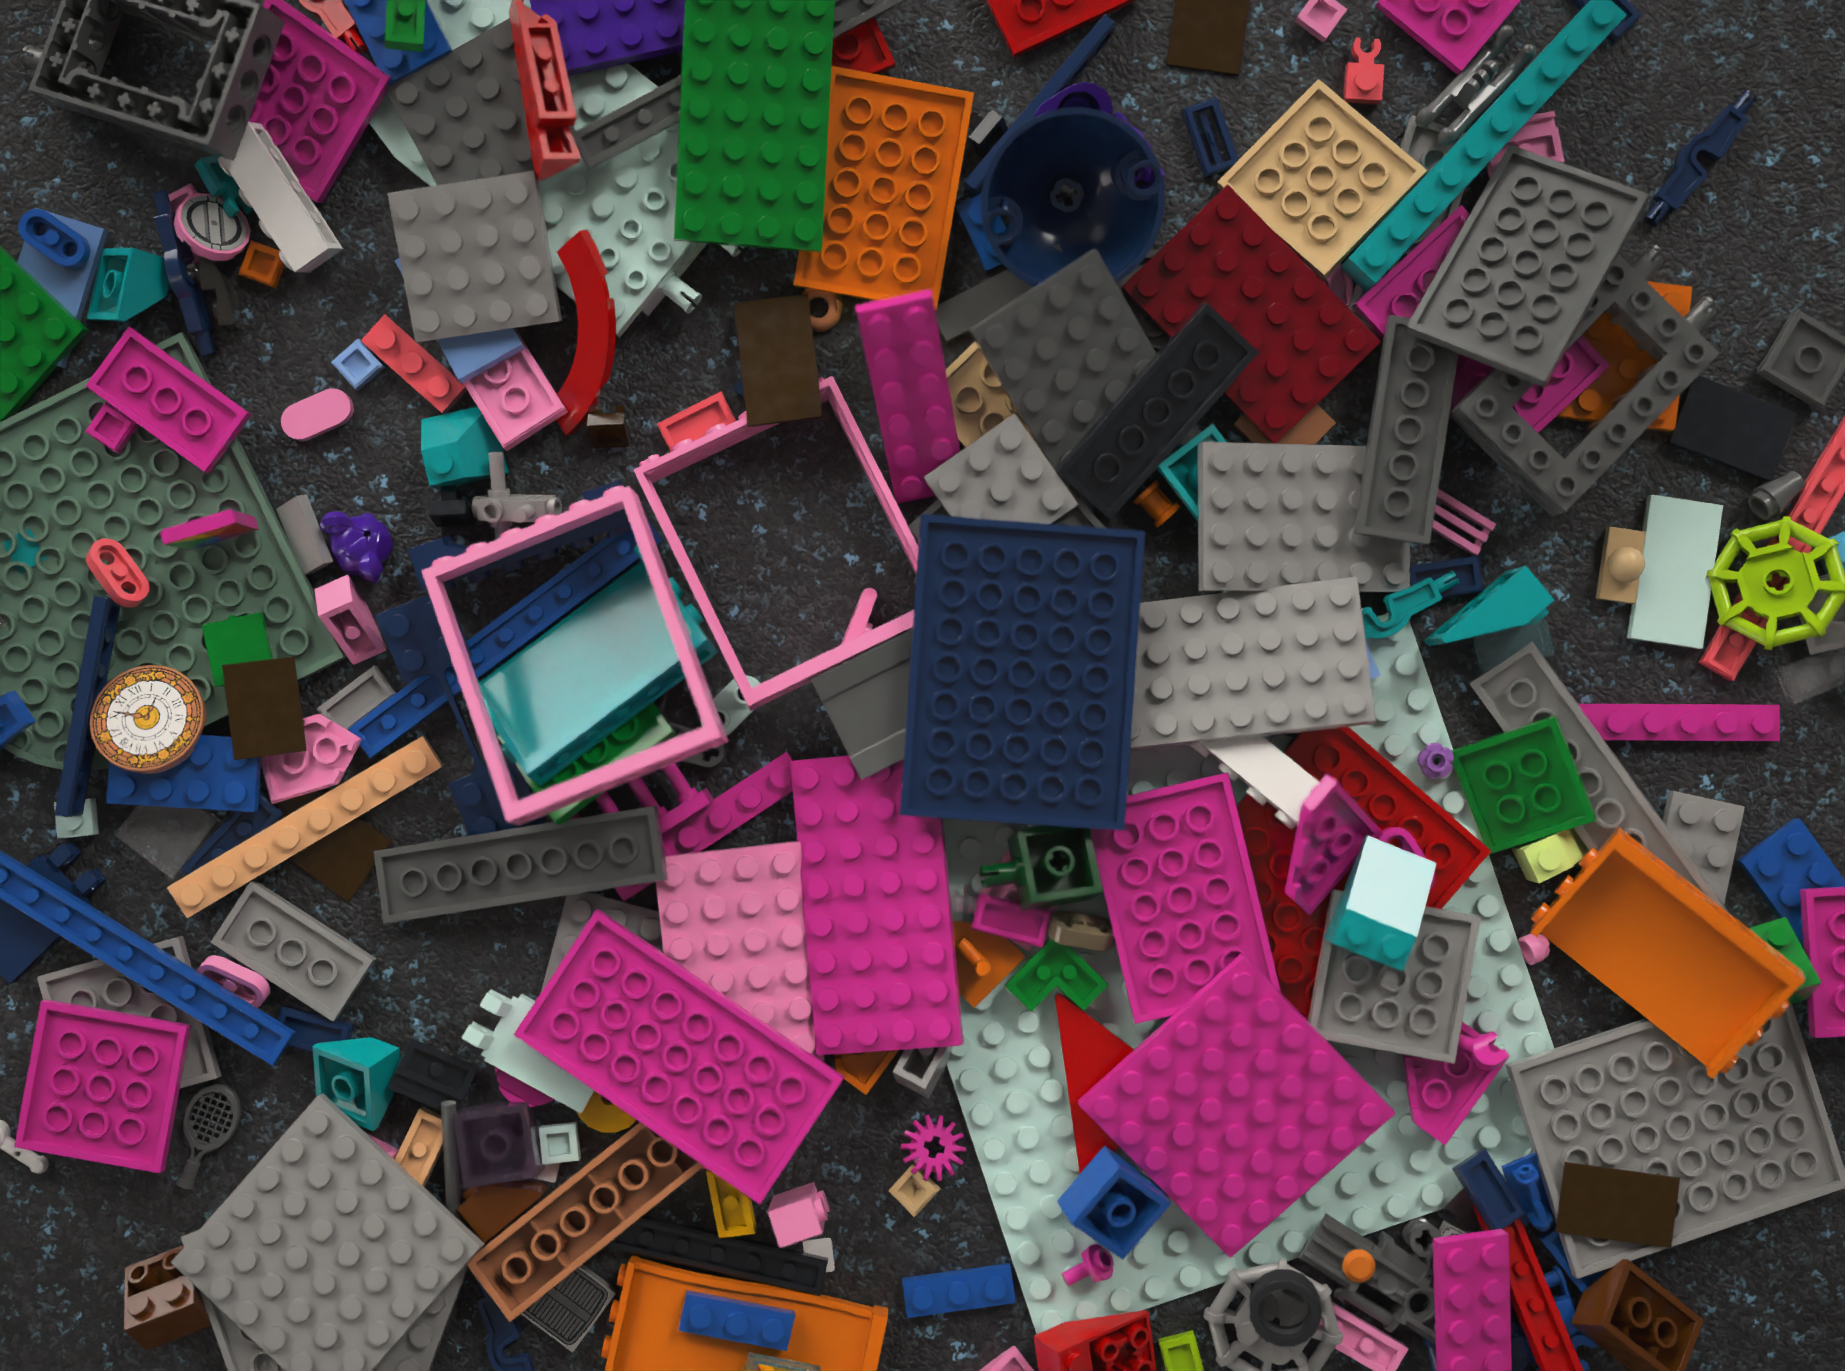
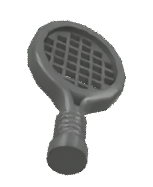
M215 1083L202 1088L191 1098L185 1109L182 1121L183 1132L191 1148V1154L185 1163L182 1174L176 1182V1185L181 1188L193 1189L202 1157L206 1153L224 1146L232 1139L239 1127L242 1115L241 1101L236 1091L228 1085ZM216 1093L220 1094L219 1099L214 1097ZM222 1096L227 1097L226 1101L221 1100ZM206 1097L210 1098L209 1103L205 1102ZM213 1100L217 1101L216 1105L212 1104ZM220 1102L224 1104L223 1108L218 1107ZM203 1104L208 1105L207 1109L202 1108ZM226 1105L231 1106L229 1111L225 1109ZM210 1106L214 1108L213 1112L209 1111ZM194 1108L198 1109L197 1114L193 1113ZM217 1109L221 1110L220 1115L216 1114ZM200 1111L205 1112L204 1116L199 1115ZM224 1112L228 1113L227 1117L222 1116ZM207 1113L212 1115L210 1119L206 1118ZM214 1116L218 1117L217 1122L213 1121ZM197 1118L202 1119L201 1123L196 1122ZM221 1119L225 1120L224 1124L219 1123ZM205 1120L209 1122L207 1126L203 1124ZM227 1122H231L230 1127L226 1126ZM211 1123L216 1124L215 1128L210 1127ZM195 1124L199 1126L198 1130L194 1129ZM218 1126L222 1127L221 1131L217 1130ZM202 1127L206 1128L205 1133L200 1131ZM208 1130L213 1131L212 1135L207 1134ZM215 1132L220 1134L218 1138L214 1137ZM199 1134L203 1135L202 1140L198 1138ZM205 1137L210 1138L209 1142L204 1141Z

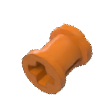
M1157 480L1132 501L1136 506L1141 505L1155 520L1154 525L1156 528L1162 525L1181 507L1178 503H1172L1159 488L1160 483Z

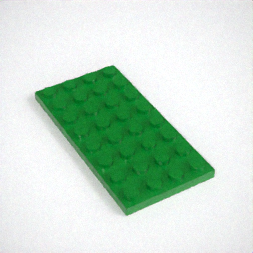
M685 0L673 241L815 253L822 251L835 0Z

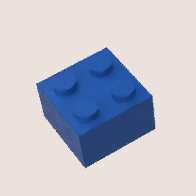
M1105 1145L1057 1200L1073 1226L1121 1259L1128 1255L1171 1205L1162 1190L1151 1178Z

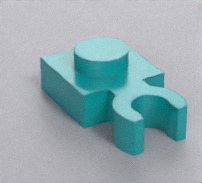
M213 155L200 158L195 164V168L211 196H222L224 199L223 209L227 216L230 218L235 217L240 210L238 205L243 208L246 215L250 214L253 208L246 205L238 193L240 189L233 177L226 174L218 163L219 156Z

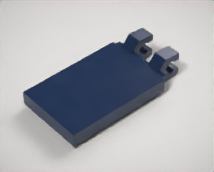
M69 842L67 845L65 843L61 844L48 857L45 854L37 855L27 865L33 871L90 906L92 905L87 897L107 879L98 868L92 871H85L74 883L67 878L62 871L82 853L73 842ZM0 899V974L11 984L17 982L62 936Z

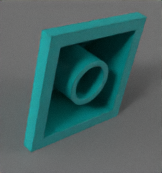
M136 248L101 249L86 319L92 321L125 322L165 298L167 292L171 289V285L166 273L164 257Z
M478 406L421 419V452L429 486L441 490V486H460L490 479L488 453L503 452L505 475L509 474L504 449Z
M372 1037L317 1043L312 1046L316 1097L320 1094L326 1095L358 1126L371 1131L377 1129L395 1091L388 1089L386 1086L390 1082L394 1069L400 1059L399 1047Z

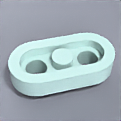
M746 675L751 688L761 684L756 678ZM735 678L713 699L717 712H721L725 716V722L722 726L726 736L731 734L754 711H750L746 701L739 698V687Z

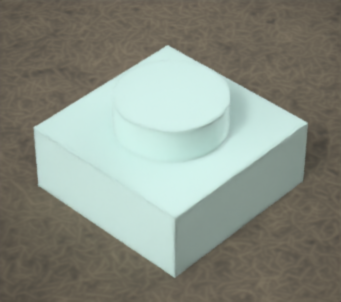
M96 798L85 800L82 816L62 817L55 815L57 838L99 834Z
M577 1122L542 1125L539 1127L542 1165L579 1161L581 1159Z

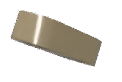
M1059 910L1052 914L1047 929V934L1053 941L1067 946L1107 951L1113 947L1115 942L1110 920L1101 916Z

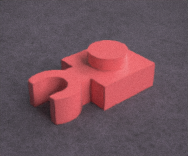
M1356 37L1351 46V55L1356 63L1348 62L1345 66L1343 100L1347 103L1379 105L1382 101L1384 65L1374 64V59L1381 50V42L1379 39H1374L1371 52L1366 53L1360 48L1361 38Z

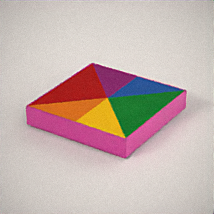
M229 509L163 529L160 534L164 545L190 551L259 530L256 517Z

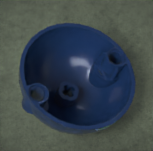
M1083 107L1048 111L1028 120L1015 129L1001 144L992 158L984 178L981 194L982 227L993 251L1002 264L1016 277L1030 286L1035 287L1092 249H1097L1114 281L1118 282L1131 273L1145 258L1158 235L1165 203L1162 173L1157 159L1146 141L1131 126L1119 118L1103 111ZM1141 167H1148L1151 170L1149 182L1143 186L1135 185L1133 180L1134 173ZM1067 185L1069 189L1074 188V191L1069 193L1068 201H1063L1061 197L1056 198V195L1061 193V186ZM1001 214L1008 216L1010 224L1005 231L997 233L990 229L991 220L995 216ZM1059 243L1062 251L1057 250L1053 246Z

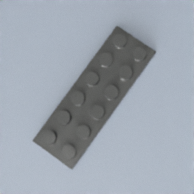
M1389 315L1386 318L1354 534L1427 546L1430 544L1459 353L1408 334L1407 325L1411 318Z

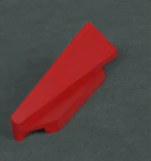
M512 0L509 17L536 181H542L580 162V153L569 126H574L577 116L556 21L546 13L540 17L524 5V0Z

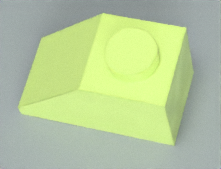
M1574 828L1511 847L1526 879L1536 883H1541L1572 868L1589 851Z

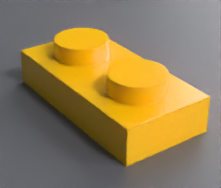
M707 1168L706 1175L719 1238L755 1234L756 1222L751 1198Z

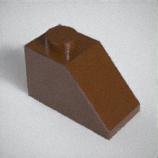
M491 1178L482 1185L478 1180L461 1194L465 1200L457 1210L485 1243L537 1201L548 1188L542 1182Z

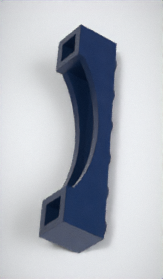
M619 480L582 492L584 500L591 502L601 498L606 490L617 486H624L623 480ZM622 509L443 582L446 591L456 588L455 581L468 577L470 583L491 577L489 570L499 566H503L504 572L525 566L524 558L536 554L539 561L559 555L558 547L572 543L574 550L595 543L593 536L604 532L607 533L608 539L628 533L627 525L630 524L626 510ZM449 535L407 549L421 590H428L422 570L432 567V562L446 556L456 557L466 553V549L469 546L452 542Z

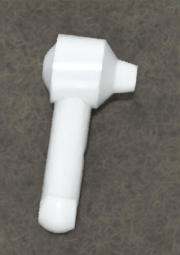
M0 1120V1149L31 1168V1172L36 1174L44 1173L49 1166L48 1159L32 1150L15 1148V1139L10 1137L11 1130L9 1125L5 1121Z

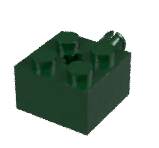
M1048 825L1016 830L1007 839L1011 862L980 865L979 867L980 877L985 878V880H981L983 889L1015 884L1021 911L1089 901L1103 892L1090 828ZM1049 861L1053 865H1059L1060 870L1056 871L1055 868L1051 867Z

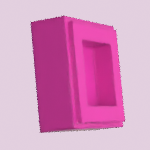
M105 402L85 433L112 451L120 454L139 424L110 403Z

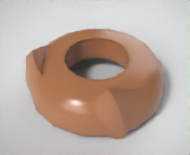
M805 289L801 294H808L809 303L815 298H823L829 305L828 313L822 318L811 316L812 331L817 333L826 332L835 327L840 320L843 303L838 295Z

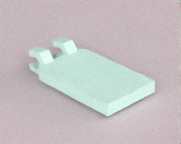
M492 989L487 992L480 1006L497 1016H501L498 1025L493 1032L473 1021L466 1029L462 1039L477 1048L484 1049L481 1055L486 1057L485 1062L582 1113L594 1090L513 1035L535 1001L523 994L519 998L513 996L512 999H509Z

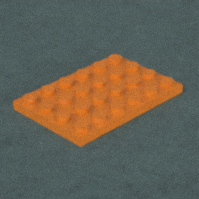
M831 66L822 251L820 253L799 251L793 283L794 287L872 301L931 290L934 308L937 311L974 92Z

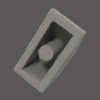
M953 1046L905 1049L893 1070L896 1082L929 1099L946 1067Z

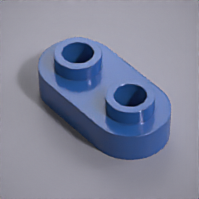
M32 209L21 217L18 230L22 239L57 264L68 269H77L88 261L91 250L87 239L50 213L41 209ZM43 225H46V233L42 236H39V228ZM76 245L77 251L75 255L69 257V248Z

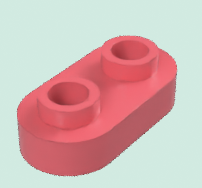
M100 539L93 543L87 552L86 563L110 598L116 604L127 608L140 605L149 593V582L125 548L112 539ZM100 559L106 560L109 565L104 564ZM122 588L127 589L131 594L126 593Z

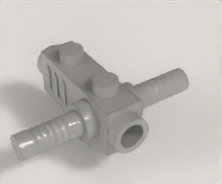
M503 452L488 453L491 489H488L487 495L475 496L473 498L472 513L475 518H478V521L490 522V526L494 527L495 540L500 539V535L509 530V526L513 525L512 522H535L536 519L545 515L555 514L557 516L562 514V503L559 498H556V495L510 494V489L506 488Z

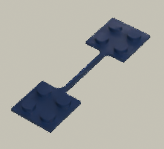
M430 594L376 614L375 617L403 682L406 683L426 674H433L439 678L475 761L473 773L448 783L469 835L543 824L542 816L521 825L513 824L506 820L489 767L481 760L445 676L447 667L452 665L453 662ZM456 617L465 647L470 658L473 656V654L470 650L468 642ZM509 759L505 760L518 801L532 796L527 781L516 764L512 763Z

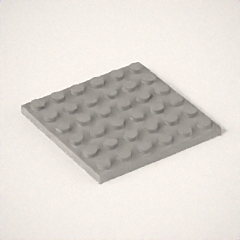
M320 1094L171 1263L285 1371H373L480 1250L484 1243L326 1095Z

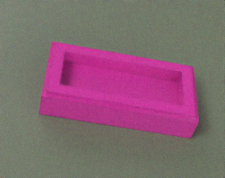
M980 892L971 929L1043 948L1052 911L1042 908L1021 911L1019 902Z

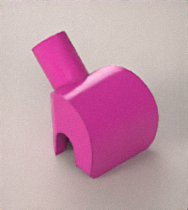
M1493 1031L1482 1034L1476 1039L1461 1034L1459 1036L1457 1049L1470 1052L1474 1064L1483 1070H1494L1500 1067L1509 1057L1505 1049L1497 1052L1490 1050L1489 1045L1496 1042L1495 1039L1498 1038Z

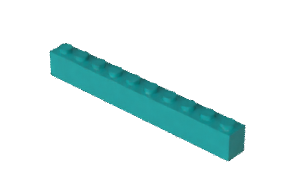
M1590 0L1340 268L1367 292L1627 14L1612 0Z

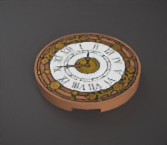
M158 665L132 668L112 679L99 693L94 702L90 717L91 735L97 749L113 765L127 771L142 774L163 772L183 762L195 750L194 746L198 742L204 724L207 721L206 706L197 687L177 670Z

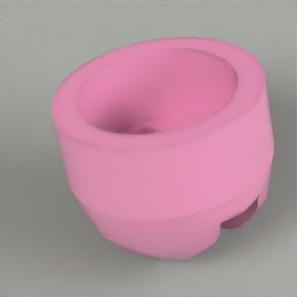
M1528 934L1518 939L1524 960L1528 964H1536L1548 957L1550 952L1549 941L1544 935L1539 934L1535 937L1533 934Z

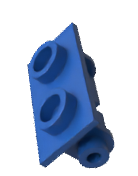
M1532 1153L1502 1165L1507 1185L1525 1212L1520 1217L1522 1224L1530 1222L1538 1231H1548L1551 1228L1553 1217L1540 1176L1537 1154Z

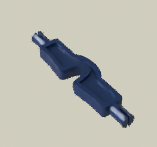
M1745 90L1734 105L1729 104L1723 108L1704 132L1690 139L1679 150L1674 162V171L1653 196L1657 203L1644 217L1646 222L1652 220L1649 225L1657 227L1668 211L1672 213L1677 210L1689 194L1707 178V171L1696 159L1697 153L1704 155L1712 161H1718L1725 155L1736 135L1748 121L1745 113L1757 100L1755 94L1749 98L1753 92Z
M168 190L152 192L159 214L154 217L164 249L166 273L170 285L179 299L189 334L195 333L200 356L215 353L216 350L209 330L213 329V324L202 283L199 280L191 279L187 273V266L194 261L193 253L190 250L191 247L185 240L182 243L176 234L173 224L175 212H173Z
M474 1275L481 1293V1297L477 1300V1306L488 1332L486 1347L492 1367L495 1371H535L532 1357L528 1352L508 1355L504 1351V1346L519 1339L521 1328L515 1318L509 1322Z

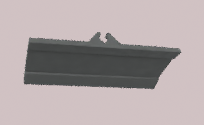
M913 629L811 680L861 780L902 760L904 757Z

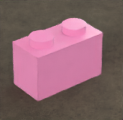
M814 1182L772 1197L768 1214L779 1248L823 1233L824 1223L828 1220L827 1212L830 1210L824 1191L817 1192Z

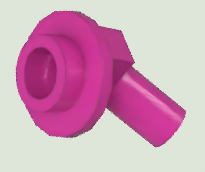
M1092 1244L1081 1253L1082 1263L1061 1273L1067 1286L1088 1276H1091L1094 1282L1107 1280L1112 1276L1114 1261L1107 1249L1098 1244Z

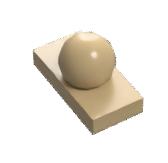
M1606 527L1596 599L1636 604L1639 576L1645 568L1643 548L1646 532Z

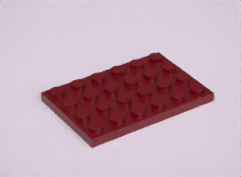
M1228 184L1121 288L1169 339L1201 303L1206 302L1259 352L1225 390L1223 395L1271 444H1276L1381 342Z

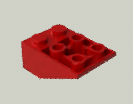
M1146 1310L1064 1322L1033 1336L1038 1371H1157L1149 1312Z

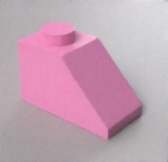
M345 575L315 589L318 616L353 665L386 651V646L369 607L349 575Z

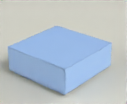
M359 338L331 362L357 391L385 368Z

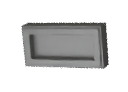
M307 494L295 496L276 509L289 544L304 575L313 574L333 562Z
M374 665L319 706L317 710L323 716L349 731L351 726L395 695L397 690L379 666Z

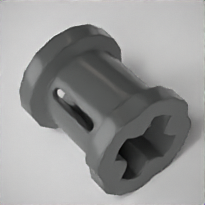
M1418 1217L1407 1221L1402 1227L1403 1240L1409 1244L1415 1254L1426 1258L1433 1256V1238L1442 1237L1435 1226L1429 1223L1426 1218ZM1425 1230L1428 1236L1422 1237V1231ZM1422 1237V1242L1419 1243L1416 1238Z

